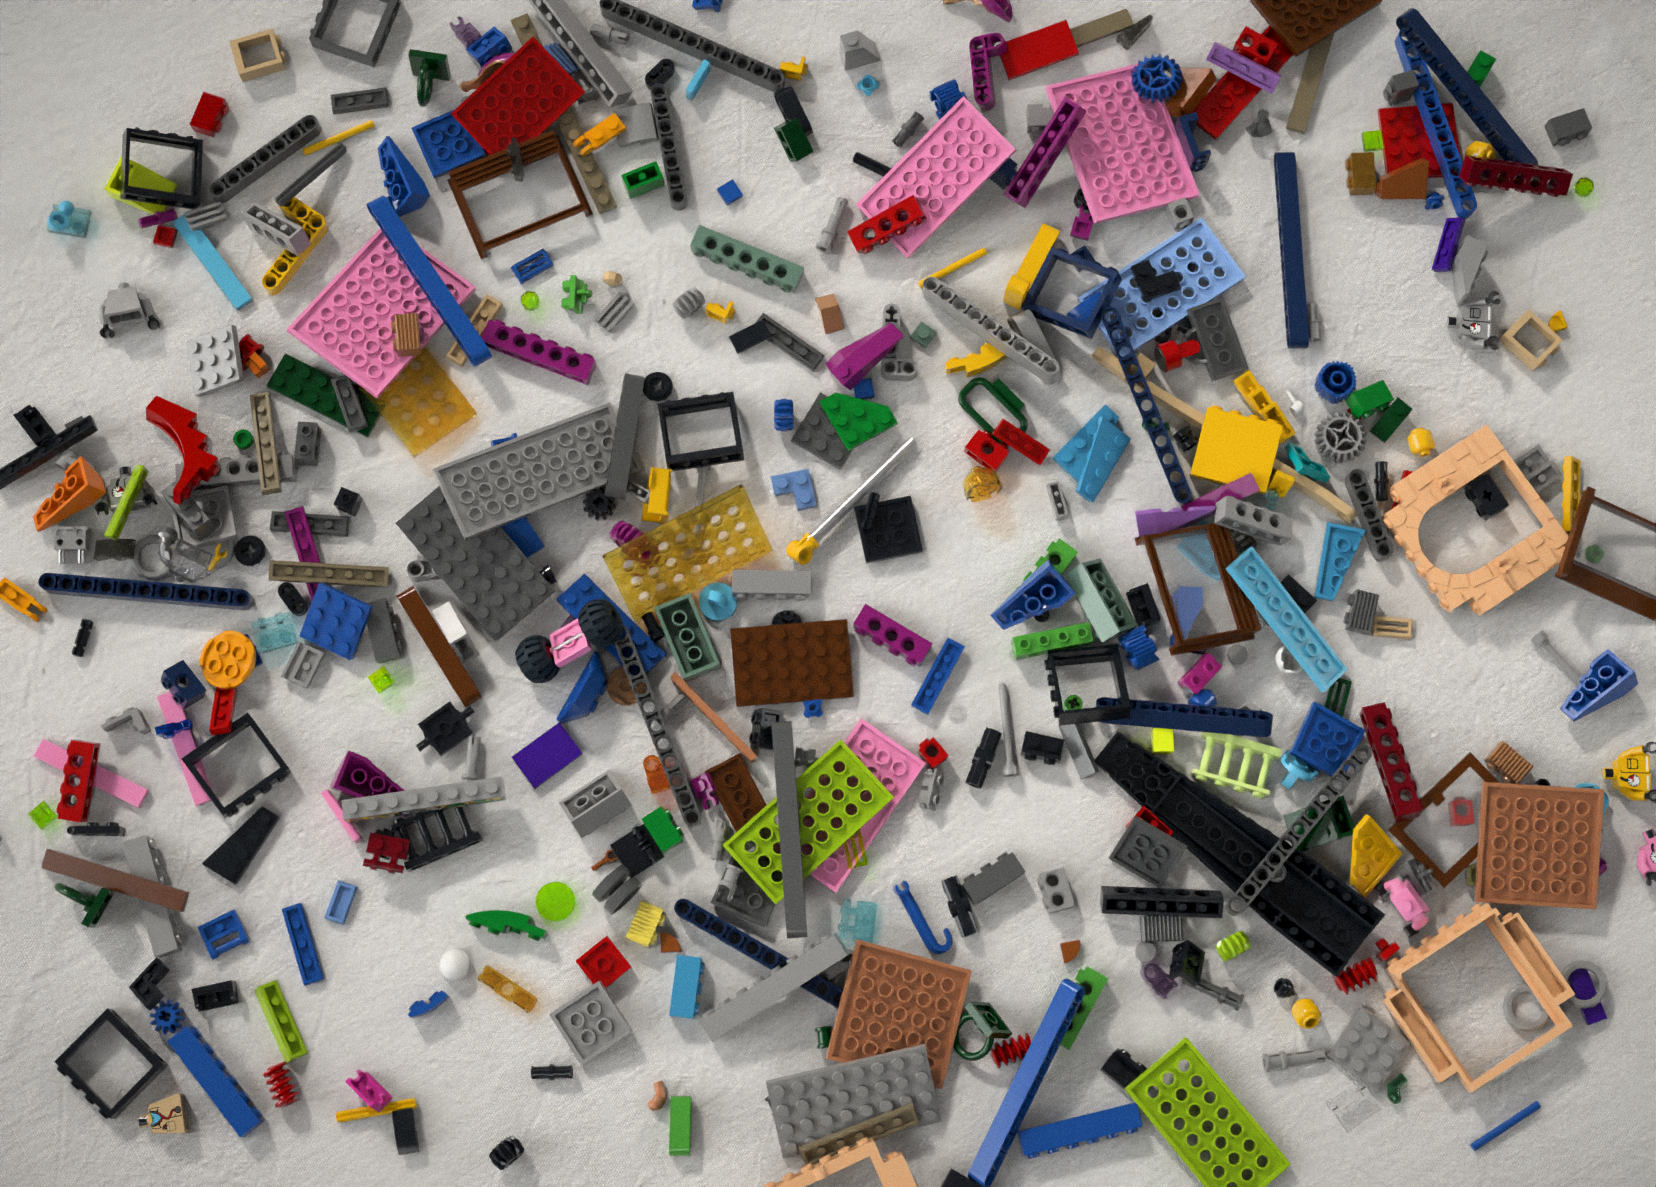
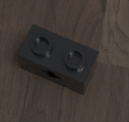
M1488 473L1464 488L1467 499L1473 502L1477 514L1481 518L1483 517L1485 521L1509 506Z

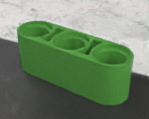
M671 1096L669 1156H690L691 1096Z

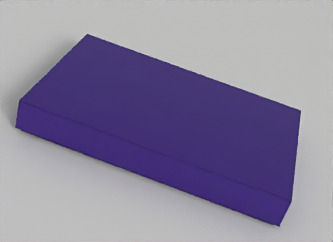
M559 722L513 755L512 759L534 789H536L583 755V753Z

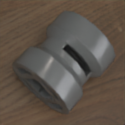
M796 747L795 767L806 766L809 768L815 762L816 749L804 750L803 748Z

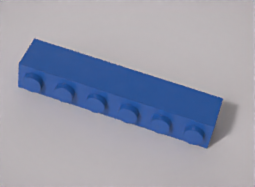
M184 1027L170 1038L168 1043L239 1137H246L264 1122L261 1118L263 1114L256 1106L252 1107L249 1103L251 1100L249 1095L244 1090L240 1091L237 1087L239 1083L232 1074H227L224 1070L227 1068L220 1058H215L212 1054L214 1050L210 1044L202 1041L200 1038L202 1037L201 1032L196 1027Z
M1134 1102L1017 1132L1022 1155H1028V1159L1039 1157V1152L1047 1150L1048 1154L1059 1152V1147L1067 1145V1148L1071 1149L1079 1147V1142L1087 1141V1144L1099 1142L1098 1137L1106 1136L1107 1139L1119 1137L1118 1132L1126 1131V1134L1139 1132L1138 1127H1142V1122L1137 1104Z

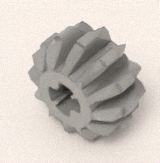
M692 288L680 295L673 303V307L682 319L688 318L705 304V298L697 288Z

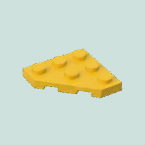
M1365 815L1353 829L1350 885L1364 898L1367 897L1403 854L1369 815Z

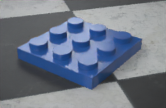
M454 110L412 127V131L434 179L486 157L480 144L451 115Z
M321 582L318 584L299 636L348 660H353L373 606Z
M1313 702L1289 754L1332 777L1352 751L1360 744L1365 730L1317 702ZM1346 765V766H1345V771H1346V772H1347V770H1348V768H1349L1350 765Z

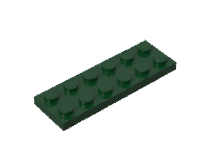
M285 353L267 383V388L347 427L331 381L334 377ZM355 388L368 424L367 428L356 432L368 438L383 413L386 403Z

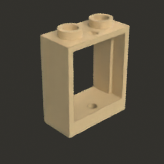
M273 29L229 41L242 82L286 70L284 63L287 62L284 51L281 52L279 47L282 46L279 34L275 35ZM271 41L276 59L246 68L241 49Z
M1528 309L1499 340L1533 371L1536 367L1541 369L1548 361L1546 357L1549 354L1553 356L1561 348L1559 344L1563 339ZM1527 322L1552 344L1538 359L1513 338Z

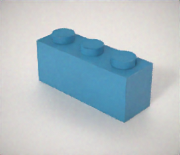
M677 955L669 1016L694 1019V1016L699 1014L700 1003H696L697 995H701L702 983H699V977L704 975L705 968L702 958Z

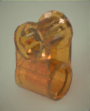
M655 755L647 756L643 761V767L651 794L671 789L660 759ZM650 760H653L655 763L658 762L655 765V769L647 767L650 764Z

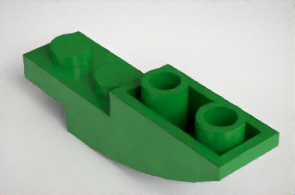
M481 911L468 914L465 918L470 921V926L480 929L482 925L488 928L487 932L499 935L500 932L505 934L508 926L510 927L509 931L521 934V931L529 934L528 938L539 941L540 938L546 939L548 933L544 929L530 925L531 916L512 911Z

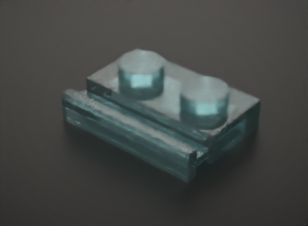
M53 204L51 213L59 211V205ZM74 208V212L67 216L68 225L63 231H53L49 226H47V231L86 238L92 212L86 209Z

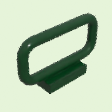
M974 378L960 391L958 396L960 406L997 443L1001 442L1005 446H1009L992 435L995 429L967 403L966 396L975 386H984L1020 422L1019 429L1023 432H1026L1028 428L1027 419L1021 413L1026 408L1025 404L999 378L993 384L985 378Z

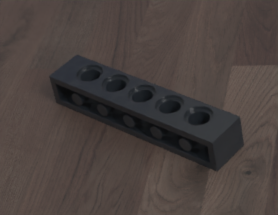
M1101 886L1100 907L1101 912L1104 914L1222 918L1224 899L1221 891Z

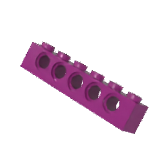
M1064 97L1003 195L1026 208L1087 111Z
M488 320L481 336L488 348L585 385L589 384L597 365L592 355L587 353L582 355L569 346L565 348L558 346V343L553 340H542L539 335L534 333L529 335L516 326L512 328L505 326L506 324L500 320ZM503 334L509 335L504 341L499 339ZM520 341L526 342L524 347L517 346ZM537 348L544 349V351L541 354L535 353V350ZM556 354H560L562 356L561 359L557 361L553 360L552 357ZM573 361H578L579 365L577 367H571L570 363Z

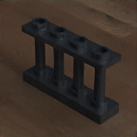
M463 807L454 808L464 831L463 838L458 840L453 838L443 811L447 809L411 814L412 817L407 819L402 817L393 821V825L389 826L391 831L395 832L398 830L402 839L410 840L408 861L404 862L408 872L483 841L478 831L474 832V830H471ZM433 815H436L446 840L444 842L445 845L440 848L434 845L424 820ZM416 822L427 847V853L421 856L416 854L406 829L407 826Z

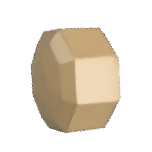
M612 271L604 273L603 282L614 287L621 285L622 276Z

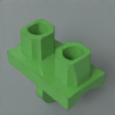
M571 275L570 280L562 282L563 291L570 293L569 298L562 299L561 307L565 310L574 311L576 314H582L583 304L587 303V298H591L593 292L587 290V284H584L583 280L578 279L576 275Z

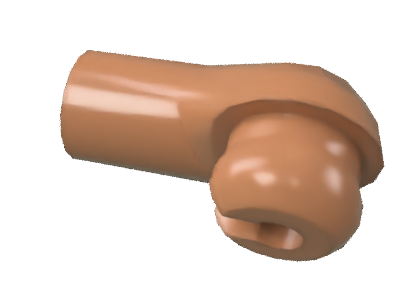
M663 1080L653 1083L656 1095L648 1102V1107L651 1111L660 1110L667 1100Z

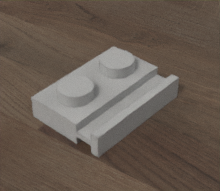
M298 641L281 677L308 689L325 653Z

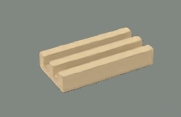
M1375 616L1371 636L1410 640L1412 638L1413 619ZM1378 621L1408 624V627L1380 625L1377 623ZM1377 629L1405 631L1407 634L1377 631Z

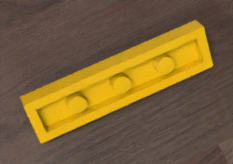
M1573 456L1564 457V464L1562 466L1564 482L1562 483L1563 519L1561 526L1567 534L1570 533L1580 502L1581 460Z

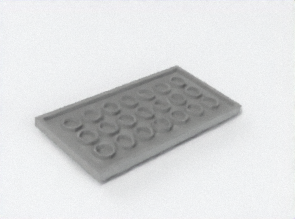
M925 1044L766 1081L783 1159L801 1155L799 1146L912 1102L920 1123L904 1130L941 1122Z

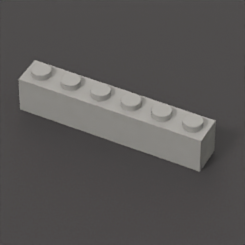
M142 835L122 842L132 875L167 885L165 877L161 876L160 873L162 865L159 857L155 855L156 844L153 838ZM138 899L154 957L161 958L182 951L183 938L177 932L176 926L178 921L176 915L172 914L171 909Z

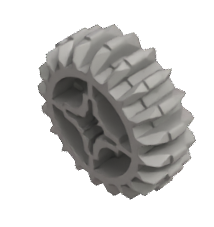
M1335 412L1334 417L1329 414L1327 419L1323 418L1320 421L1321 424L1317 425L1318 431L1314 433V436L1318 438L1314 442L1320 444L1317 450L1323 449L1321 454L1323 457L1326 454L1329 455L1328 461H1331L1332 458H1335V463H1338L1340 459L1343 463H1346L1347 459L1353 461L1355 459L1354 456L1359 457L1360 451L1365 449L1363 444H1366L1367 440L1363 437L1367 435V432L1361 431L1364 425L1358 426L1359 419L1352 420L1353 414L1347 418L1346 412H1343L1341 417L1338 412ZM1332 425H1343L1341 429L1329 428ZM1349 429L1352 431L1354 438L1350 436ZM1344 432L1343 435H1342V436H1343L1342 440L1338 443V441H1339V439H1338L1339 435H1341V433ZM1327 438L1332 441V446L1328 443ZM1340 446H1345L1347 448L1349 446L1352 448L1346 451L1338 450Z

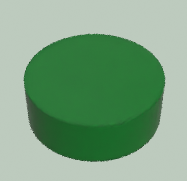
M241 429L234 434L233 442L239 449L245 450L253 445L254 438L248 430Z

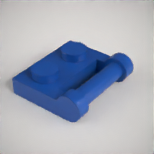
M235 909L198 926V930L212 960L232 948L250 942ZM238 932L239 937L221 946L214 947V942Z

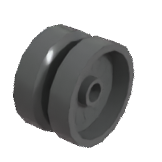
M623 864L607 875L592 893V896L598 902L608 899L604 908L611 915L626 905L643 885L636 877L627 880L630 876V871Z

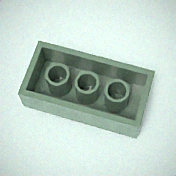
M1101 558L1081 563L1064 574L1068 584L1075 591L1076 599L1082 605L1088 621L1093 625L1096 636L1102 643L1119 638L1122 634L1138 626Z
M691 593L654 607L666 640L685 682L721 668Z

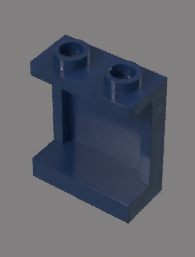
M1196 112L1178 117L1175 130L1190 170L1198 172L1207 165L1211 151L1209 149L1200 152L1193 136L1199 119Z

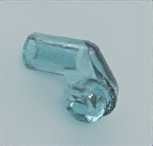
M1269 489L1265 494V498L1268 501L1264 508H1268L1273 512L1279 497L1276 490Z

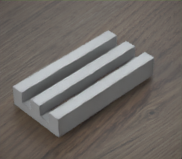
M220 201L184 213L191 231L228 220ZM221 214L220 216L209 219L212 216ZM200 220H205V221H202V222L193 224V222L200 221Z
M619 292L595 318V322L610 333L632 309L634 303ZM621 299V302L612 310V312H611V313L603 320V322H602L601 320L608 314V312H609V311L617 304V302ZM626 303L627 306H626V307L622 310V312L613 320V322H612L609 326H607L606 324L612 319V317H613V316L621 309V307Z

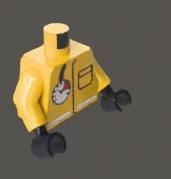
M1648 742L1646 746L1632 747L1619 754L1618 759L1613 761L1612 768H1603V779L1613 780V788L1619 790L1620 794L1632 801H1647L1649 799L1651 802L1656 803V799H1652V796L1656 794V790H1651L1650 755L1646 754L1647 752L1656 754V750H1650V746L1656 744V742Z

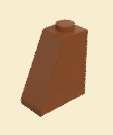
M1180 67L1182 71L1180 89L1176 90L1175 96L1170 95L1169 101L1167 100L1166 108L1171 116L1178 118L1193 112L1216 82V76L1211 68Z
M1421 158L1378 177L1375 194L1380 199H1426L1429 161Z

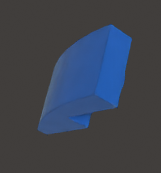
M1099 291L1090 296L1066 315L1086 323L1101 292Z
M436 991L429 998V1004L424 1000L420 1002L418 1000L410 1006V1012L407 1015L411 1018L425 1015L442 1005L450 996L445 991Z

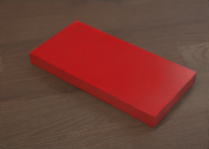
M1067 20L1006 41L1008 49L999 56L1008 80H1012L1079 55V51Z

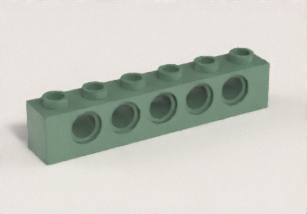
M701 225L698 226L690 244L694 255L710 258V261L715 264L722 263L727 265L732 271H742L746 276L753 279L755 277L759 278L767 285L772 286L774 284L779 286L782 291L790 293V291L796 292L804 274L803 266ZM709 244H715L716 248L708 249L707 246ZM726 251L734 252L732 256H726L724 253ZM744 258H750L751 262L743 263L742 260ZM761 265H767L769 267L765 271L759 269ZM784 272L786 276L780 278L777 276V273Z

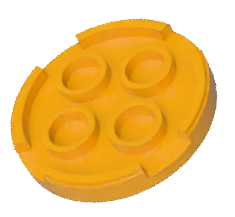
M231 630L223 631V633L210 639L205 644L200 656V666L205 680L220 689H232L243 684L253 672L256 663V650L252 641L242 633Z

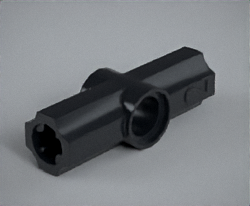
M986 727L981 743L975 751L971 762L972 766L965 782L969 786L979 789L983 786L987 771L990 770L996 755L995 751L1002 733Z
M958 876L942 880L941 883L948 899L947 904L952 917L955 918L961 937L977 933V926L971 914V905L967 896L964 895Z

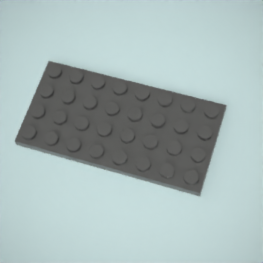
M440 486L396 522V525L495 642L556 592L501 526L464 540Z

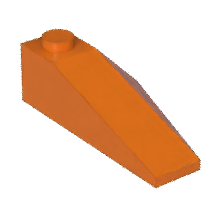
M80 456L64 472L66 477L61 484L57 483L54 486L55 491L51 498H46L34 514L33 519L36 531L41 532L91 506L106 493L102 477L83 457Z

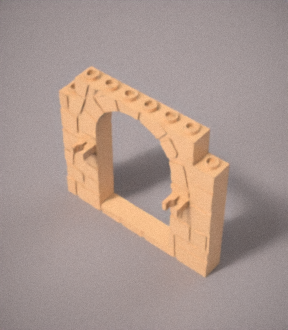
M1487 424L1389 489L1392 500L1398 502L1399 505L1382 516L1384 525L1394 535L1393 538L1396 544L1402 546L1406 558L1417 567L1418 575L1427 581L1429 590L1437 595L1441 607L1449 613L1469 601L1471 610L1480 617L1561 562L1569 536L1556 518H1554L1543 500L1540 499V496ZM1499 465L1543 527L1476 571L1468 574H1450L1440 570L1425 557L1419 544L1418 529L1424 514Z

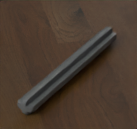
M339 143L275 198V202L281 207L284 206L347 152V148L342 143Z

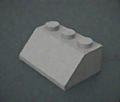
M609 770L559 802L581 838L591 834L594 830L608 823L612 818L632 806Z

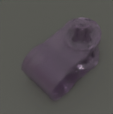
M1155 963L1145 964L1140 970L1142 979L1163 1000L1167 999L1168 993L1174 987L1177 988L1179 986L1174 979L1171 980L1169 975ZM1148 967H1152L1155 970L1153 978H1149L1146 975Z

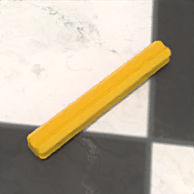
M415 1098L389 1102L380 1113L370 1106L336 1112V1120L338 1123L391 1114L393 1111L408 1108L416 1109L417 1103Z

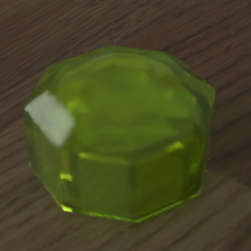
M1588 177L1580 178L1574 185L1575 193L1580 197L1588 196L1594 189L1593 181Z
M527 291L521 295V305L525 310L533 311L539 307L540 299L535 292Z

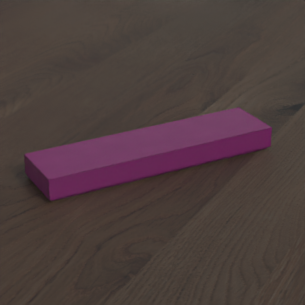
M1250 472L1181 505V508L1187 511L1190 507L1215 506L1216 509V503L1225 496H1233L1241 500L1260 491Z

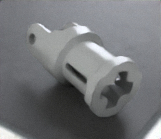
M727 864V871L724 879L719 883L716 898L721 896L723 889L729 888L730 892L727 901L731 902L738 887L736 884L740 873H743L744 870Z

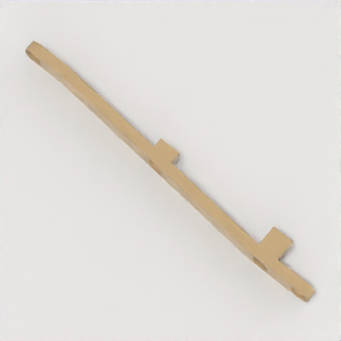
M1098 347L1092 354L1095 361L1128 384L1118 358L1104 348ZM1140 353L1137 359L1145 379H1147L1156 364ZM1135 365L1127 368L1129 375H1134L1138 371ZM1146 380L1155 403L1199 430L1202 429L1205 418L1204 414ZM1137 383L1134 386V390L1139 393L1145 389L1143 383ZM1275 458L1271 474L1274 475L1279 470L1295 477L1292 485L1294 488L1316 500L1347 523H1351L1357 516L1353 508L1330 491Z

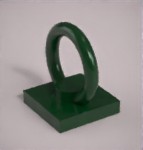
M410 49L408 57L413 76H419L417 101L421 107H425L431 97L433 79L450 80L451 73L447 54Z
M57 883L54 886L57 892L85 906L84 911L87 914L81 924L90 928H95L115 893L110 889L101 888L97 896L92 895L88 897L62 883Z
M969 1002L965 1006L968 1012L960 1017L953 1048L960 1057L969 1061H976L982 1059L990 1052L994 1038L1008 1039L1013 1033L989 1002ZM969 1020H974L978 1030L986 1035L984 1046L981 1050L974 1053L966 1051L959 1041L960 1029Z

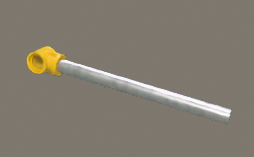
M909 437L811 534L805 533L800 541L793 540L790 542L786 549L787 556L801 565L809 563L813 557V550L819 547L818 542L917 446V443Z

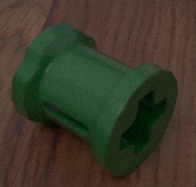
M832 1026L815 1028L819 1043L817 1049L828 1048L832 1035Z

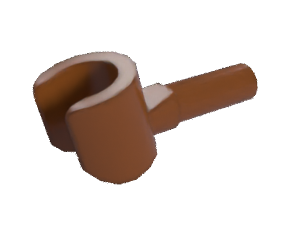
M608 850L605 858L592 866V870L595 871L606 863H614L617 856L614 859L608 858V854H611L613 850Z

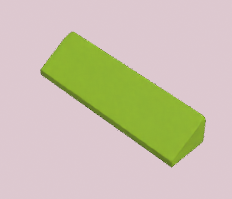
M135 466L106 529L105 537L115 541L119 539L149 472L145 466Z
M277 980L257 987L255 994L284 1061L289 1063L308 1054Z

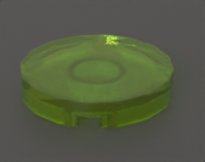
M558 881L542 886L535 899L539 914L552 922L568 918L576 904L572 889Z

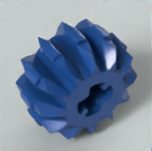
M775 400L774 428L776 431H787L794 428L792 400Z
M168 999L166 1004L164 1001L159 1002L160 1008L157 1006L153 1008L156 1013H150L149 1016L155 1018V1020L150 1022L151 1025H157L155 1031L159 1032L162 1030L163 1034H167L168 1031L175 1033V1026L178 1028L182 1027L179 1020H185V1017L180 1016L184 1009H178L180 1005L178 1002L173 1004L172 1000ZM165 1013L171 1014V1018L168 1017L169 1021L164 1020Z

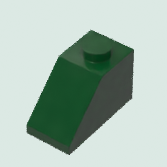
M1397 397L1369 432L1385 443L1413 409Z

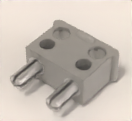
M87 526L53 527L54 550L58 551V563L65 564V551H78V563L84 564L85 551H89L90 532L92 530Z

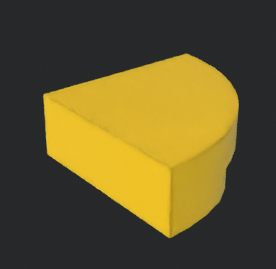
M1561 310L1556 312L1548 322V327L1555 333L1568 328Z

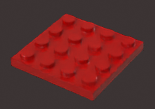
M1453 103L1441 104L1460 154ZM1418 107L1379 108L1377 112L1386 174L1418 159L1425 158L1429 161L1428 178L1443 177ZM1432 120L1434 124L1439 125L1437 121ZM1438 137L1440 141L1445 142L1443 138ZM1444 154L1446 158L1451 159L1449 155ZM1450 171L1452 175L1457 176L1454 171Z

